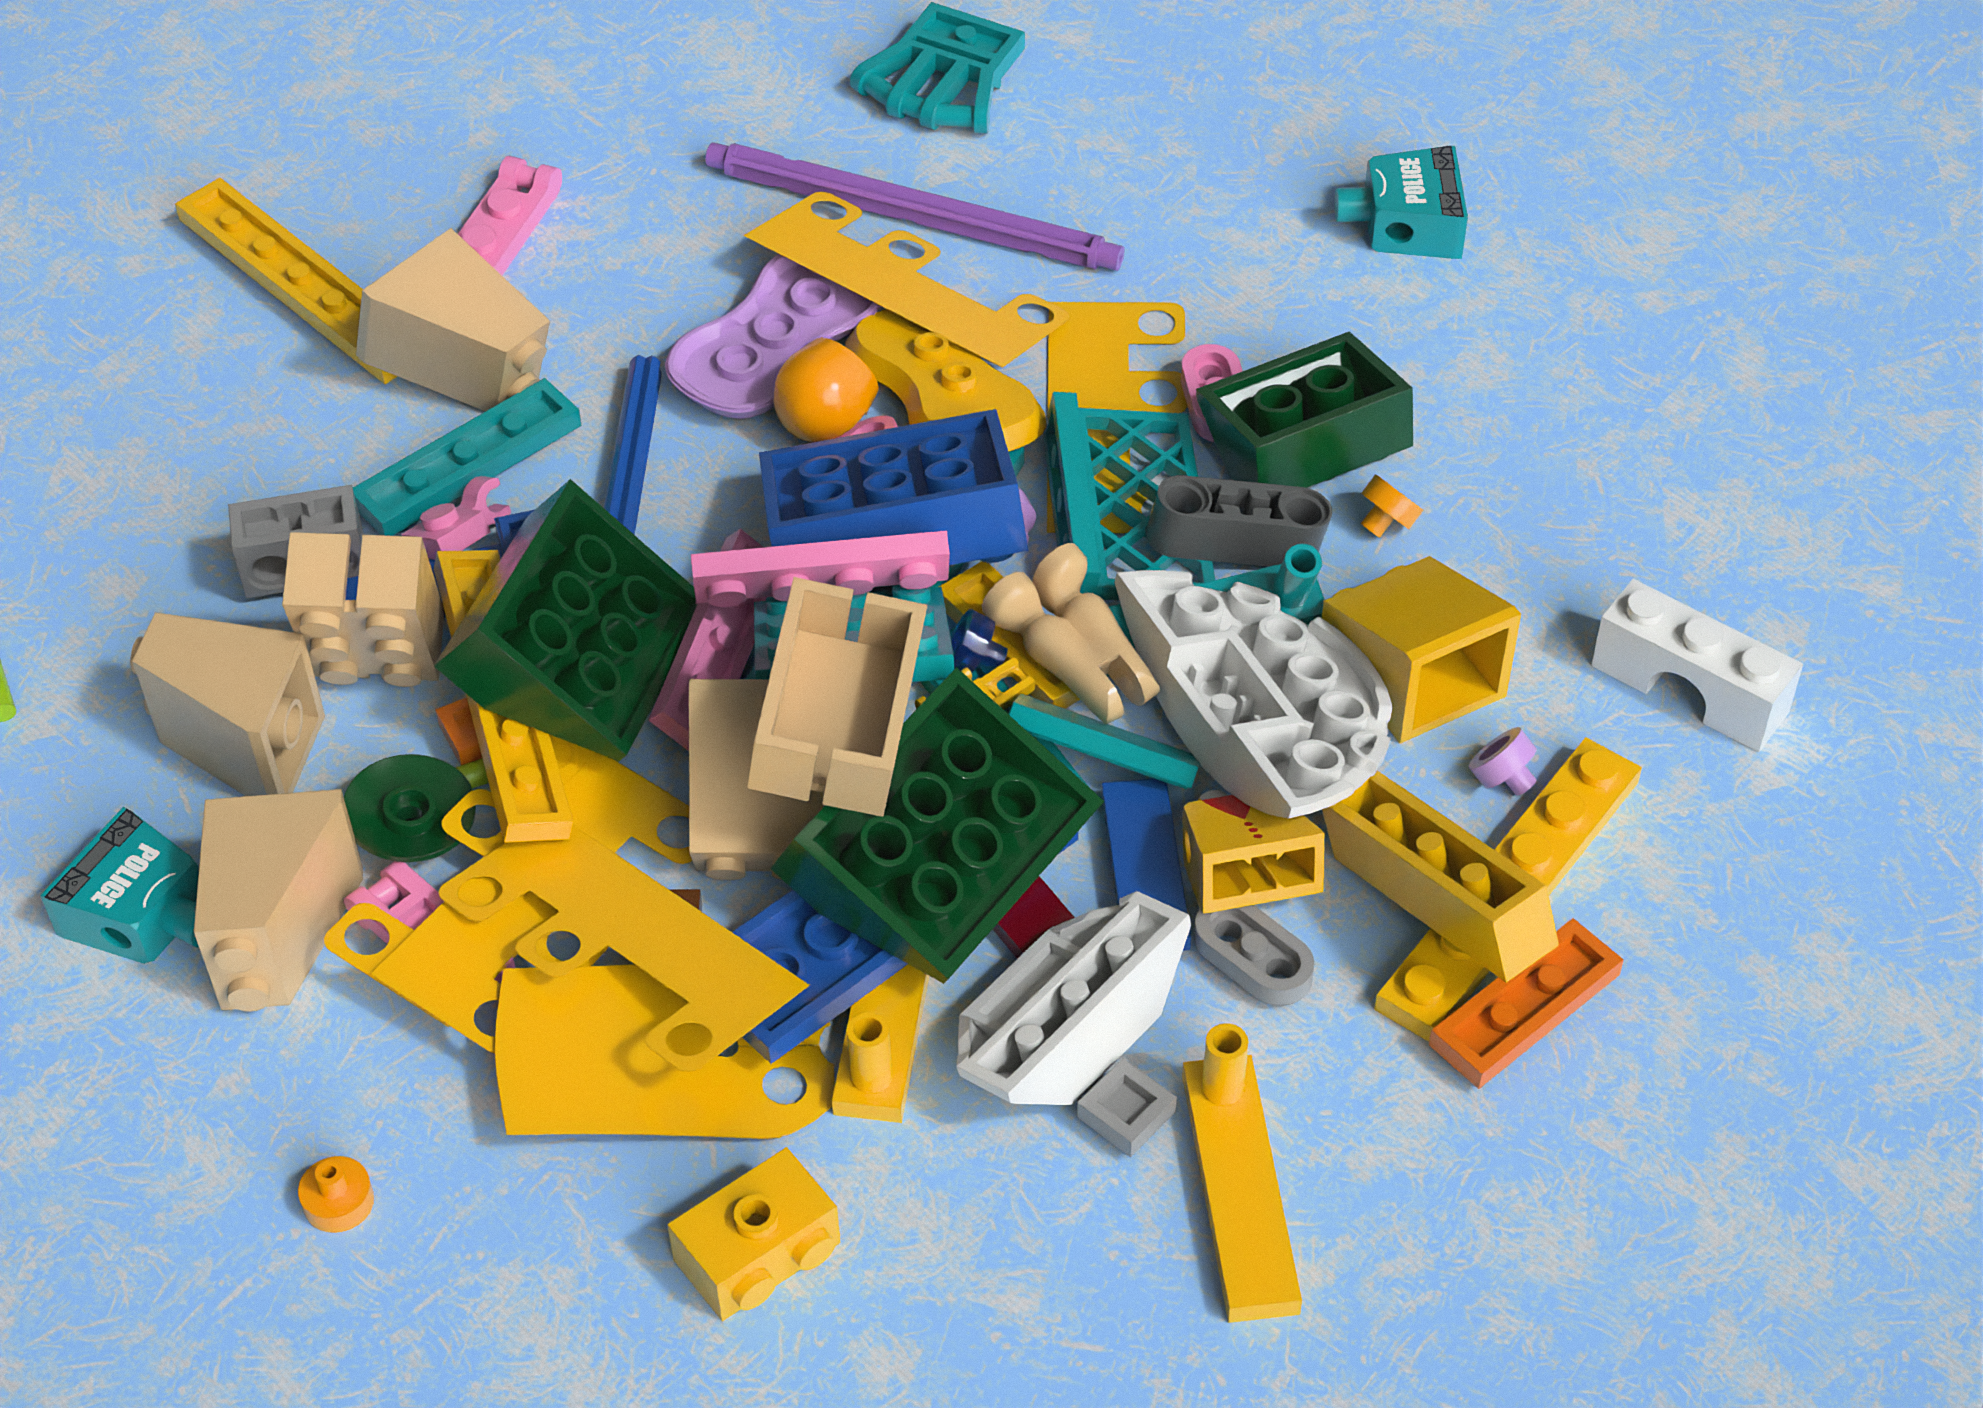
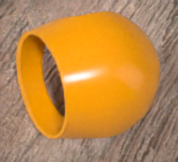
M821 337L814 339L785 361L776 377L773 403L779 421L784 428L798 439L813 443L838 438L852 429L864 415H867L879 387L870 368L855 353L834 340Z

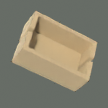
M290 532L282 606L293 631L304 635L314 676L320 677L325 682L337 685L353 684L358 681V678H370V674H380L386 683L400 687L417 686L421 683V680L439 681V671L434 665L441 655L445 611L422 537L362 535L356 600H345L351 547L350 535Z
M793 577L754 740L747 789L809 801L811 790L823 792V805L883 817L927 605L867 592L858 642L845 640L854 589Z

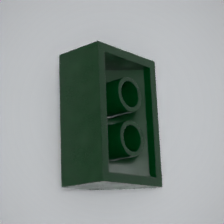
M1350 331L1196 389V398L1227 473L1234 481L1308 488L1413 446V387Z

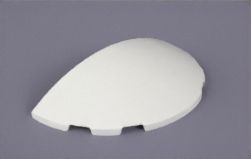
M1166 570L1117 572L1115 586L1124 618L1137 653L1159 685L1160 692L1156 697L1185 746L1197 761L1200 762L1205 771L1225 790L1246 805L1269 815L1289 819L1322 810L1348 798L1369 777L1375 775L1384 761L1391 737H1387V723L1390 721L1392 703L1388 690L1374 665L1341 631L1321 617H1316L1308 625L1282 612L1278 595L1244 583L1235 582L1230 591L1223 592L1194 586L1192 574L1189 572Z

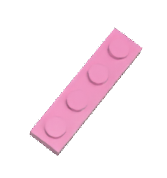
M739 529L726 537L720 551L763 548V546L742 529ZM767 597L746 599L742 604L733 607H716L710 603H698L649 717L651 723L689 751V679L741 678L754 645V602L766 601Z
M947 531L698 553L691 554L696 604L710 603L716 607H733L742 604L746 599L773 597L779 601H788L793 577L854 589L853 595L867 593L874 587L900 585L903 588L912 590L924 589L934 585L937 581L948 580L950 553Z

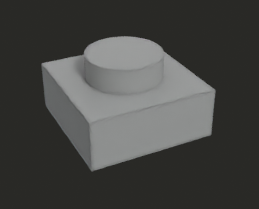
M1122 1058L1077 1102V1118L1132 1157L1176 1112L1177 1097Z

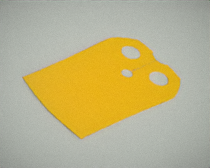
M635 964L578 966L570 973L560 977L548 976L537 968H503L495 1029V1063L506 1135L625 1134L773 1139L787 1136L813 1123L832 1108V1097L835 1087L834 1064L827 1061L819 1046L820 1036L824 1029L830 1026V1022L772 1064L741 1037L737 1040L738 1051L733 1056L723 1057L718 1055L702 1068L692 1072H685L675 1068L650 1050L645 1043V1038L653 1028L689 1002ZM697 1023L680 1024L674 1027L666 1037L668 1048L672 1052L683 1056H692L705 1051L712 1041L711 1032L705 1026ZM774 1068H793L805 1078L807 1084L806 1093L802 1099L795 1103H776L764 1093L762 1087L763 1078Z

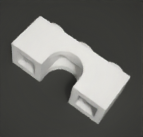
M1632 579L1601 617L1591 666L1644 694L1649 692L1664 672L1675 673L1686 678L1698 688L1705 700L1706 711L1702 723L1760 752L1789 714L1803 663Z

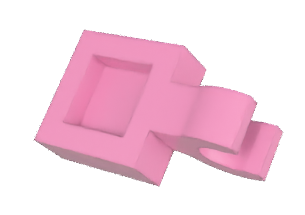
M479 476L472 479L466 485L462 502L458 507H455L452 503L434 506L422 513L420 523L401 535L422 537L428 559L435 560L437 551L464 550L491 532L488 525L495 524L494 518L510 515L511 513L509 505L493 504L487 507V495L492 489L500 485L499 478Z

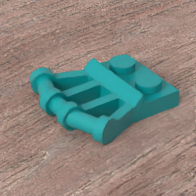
M931 2L899 42L860 63L853 70L850 77V86L862 96L871 95L886 107L888 115L903 119L908 115L919 119L921 126L936 130L940 126L974 127V133L988 134L994 88L1000 89L1002 77L1025 49V32ZM912 63L894 86L884 79ZM935 70L946 73L927 98L916 95ZM968 81L978 83L975 106L951 104Z

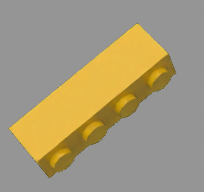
M1378 770L1375 775L1369 777L1361 787L1355 790L1351 796L1322 809L1334 858L1504 982L1507 983L1559 946L1547 886Z

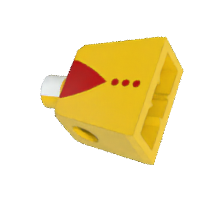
M1220 790L1208 791L1201 795L1197 801L1188 802L1183 806V862L1198 906L1203 914L1323 892L1324 832L1304 815L1289 819L1269 815L1246 805L1234 795H1227Z

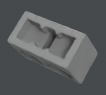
M352 485L228 504L232 551L246 598L284 592L290 532L349 534L351 547L347 578L359 576L362 535L364 533Z

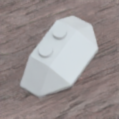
M1136 891L1120 898L1119 905L1089 911L1048 929L959 1015V1055L957 1056L956 1065L959 1076L1009 1103L1073 1105L1161 1016L1191 927L1189 914Z

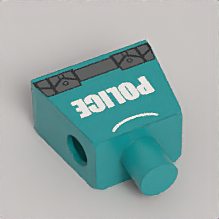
M1442 146L1373 156L1367 162L1365 187L1335 189L1334 211L1336 222L1367 221L1370 246L1376 252L1462 259L1468 214L1456 147Z
M125 807L120 809L40 895L56 935L64 939L143 964L155 961L175 937L199 948L194 934L199 876L197 863L189 854Z

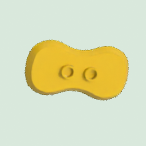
M888 309L876 312L874 315H869L861 320L845 341V347L855 353L870 368L877 382L890 388L902 400L907 410L910 425L996 409L1009 452L1035 441L1043 434L1046 428L1044 410L1025 385L992 368L980 356L949 341L944 335L933 333Z

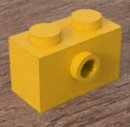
M787 1147L667 1224L673 1261L722 1322L741 1309L751 1310L759 1306L772 1294L778 1284L801 1269L811 1270L819 1266L831 1255L835 1246L841 1243L837 1205Z

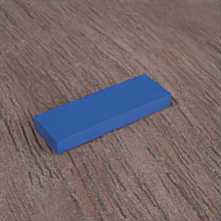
M1158 779L1102 783L1101 798L1104 800L1102 805L1117 905H1119L1120 898L1138 891L1188 914L1167 783ZM1189 930L1183 951L1191 950V930Z

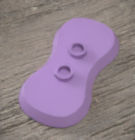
M778 254L764 265L749 294L738 306L727 314L692 329L675 342L665 362L666 374L682 393L711 412L735 419L755 417L774 407L773 398L776 377L785 361L792 354L816 338L823 337L836 341L850 335L861 320L869 315H874L881 306Z

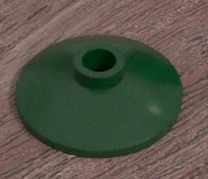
M405 754L384 758L363 769L347 787L344 800L355 841L361 848L377 857L390 861L420 862L439 857L461 843L443 830L442 820L473 789L467 778L449 763L430 756ZM476 805L468 808L461 817L462 827L467 833L470 832L475 820Z

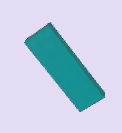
M1020 694L1016 698L1009 713L1016 722L1033 736L1186 790L1188 787L1192 788L1200 766V762L1197 761L1192 753L1110 724L1105 725L1101 721L1024 694Z

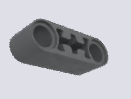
M1176 475L1168 477L1160 483L1145 535L1149 545L1154 550L1168 557L1270 567L1282 564L1286 552L1296 544L1311 545L1319 552L1332 517V507L1330 502L1321 493L1309 488Z

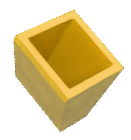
M1431 556L1407 566L1394 567L1381 577L1355 588L1342 589L1331 598L1323 601L1322 619L1349 638L1368 657L1380 674L1392 703V713L1390 721L1387 723V728L1400 744L1507 696L1521 613L1511 603Z

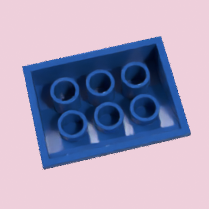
M996 409L759 452L771 547L947 531L950 553L949 569L954 564L976 560L986 563L1001 562L1012 557L1014 553L1029 551L1018 482Z

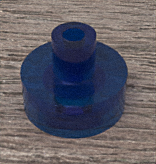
M969 609L964 613L950 636L954 656V669L957 667L961 671L967 667L972 673L979 663L992 669L1003 664L1008 648L991 640L995 629V621L973 609Z

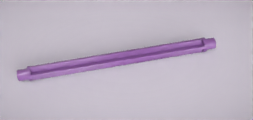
M712 142L706 152V165L724 170V173L728 176L771 187L779 186L806 196H810L815 192L831 193L864 211L896 219L904 218L914 221L919 225L1020 251L1040 253L1048 258L1095 270L1100 266L1118 271L1124 259L1125 247L1105 242L1103 236L803 160L787 159L779 154L736 143L727 146Z

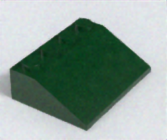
M570 479L528 515L434 667L482 708L620 761L627 756L664 685L698 605L696 604L694 587Z
M956 667L903 723L884 816L881 817L825 805L792 840L770 869L820 915L944 984L1103 804L1104 800Z

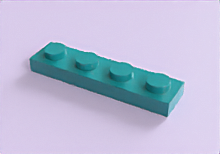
M543 378L522 392L513 395L354 486L353 491L358 512L380 535L393 536L419 521L420 516L426 510L440 504L450 503L462 496L466 485L472 479L479 476L495 477L582 426L580 410L546 378Z

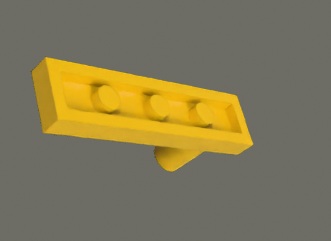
M908 964L851 1006L832 1097L833 1115L902 1123L929 975Z
M1223 1023L1214 1026L1207 1033L1204 1060L1183 1062L1182 1080L1228 1323L1300 1315L1302 1297L1252 1055H1247L1248 1036L1239 1026Z

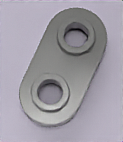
M1254 905L1205 914L1200 909L1197 912L1194 942L1198 952L1254 997L1267 1004L1284 1006L1296 1003L1307 995L1312 986L1314 957L1308 946ZM1232 936L1237 940L1233 942H1225L1222 941L1219 937ZM1281 974L1286 976L1287 978L1277 979L1271 977L1270 975Z

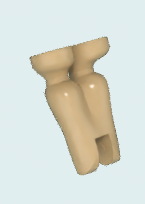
M1066 543L1051 551L1040 562L1034 573L1033 581L1024 572H1014L998 581L985 596L982 610L993 625L1021 634L1027 653L1038 664L1063 681L1093 714L1106 725L1121 718L1124 714L1121 698L1106 674L1112 678L1123 694L1137 706H1142L1160 692V688L1149 668L1124 635L1105 601L1093 593H1080V588L1087 572V557L1074 543ZM1042 606L1055 616L1049 614L1046 615L1042 609Z

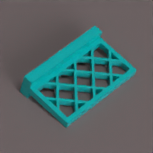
M1053 392L1043 439L1057 547L1066 543H1074L1087 557V572L1081 585L1080 593H1093L1100 596L1103 600H1119L1115 579L1108 578L1106 568L1117 558L1135 571L1166 570L1173 563L1179 561L1197 575L1198 582H1193L1194 585L1214 581L1215 574L1212 561L1174 558L1163 555L1153 563L1131 547L1142 537H1146L1145 532L1150 515L1144 516L1125 501L1136 492H1139L1154 503L1159 486L1151 480L1162 471L1169 476L1184 475L1198 477L1188 414L1078 408L1077 393ZM1087 429L1107 430L1119 440L1107 449L1090 437ZM1149 433L1174 434L1176 444L1165 452L1145 438V436ZM1129 448H1132L1149 460L1151 464L1141 472H1138L1119 458V456ZM1104 468L1126 483L1115 493L1094 479V476ZM1111 512L1133 528L1121 538L1100 524V521Z

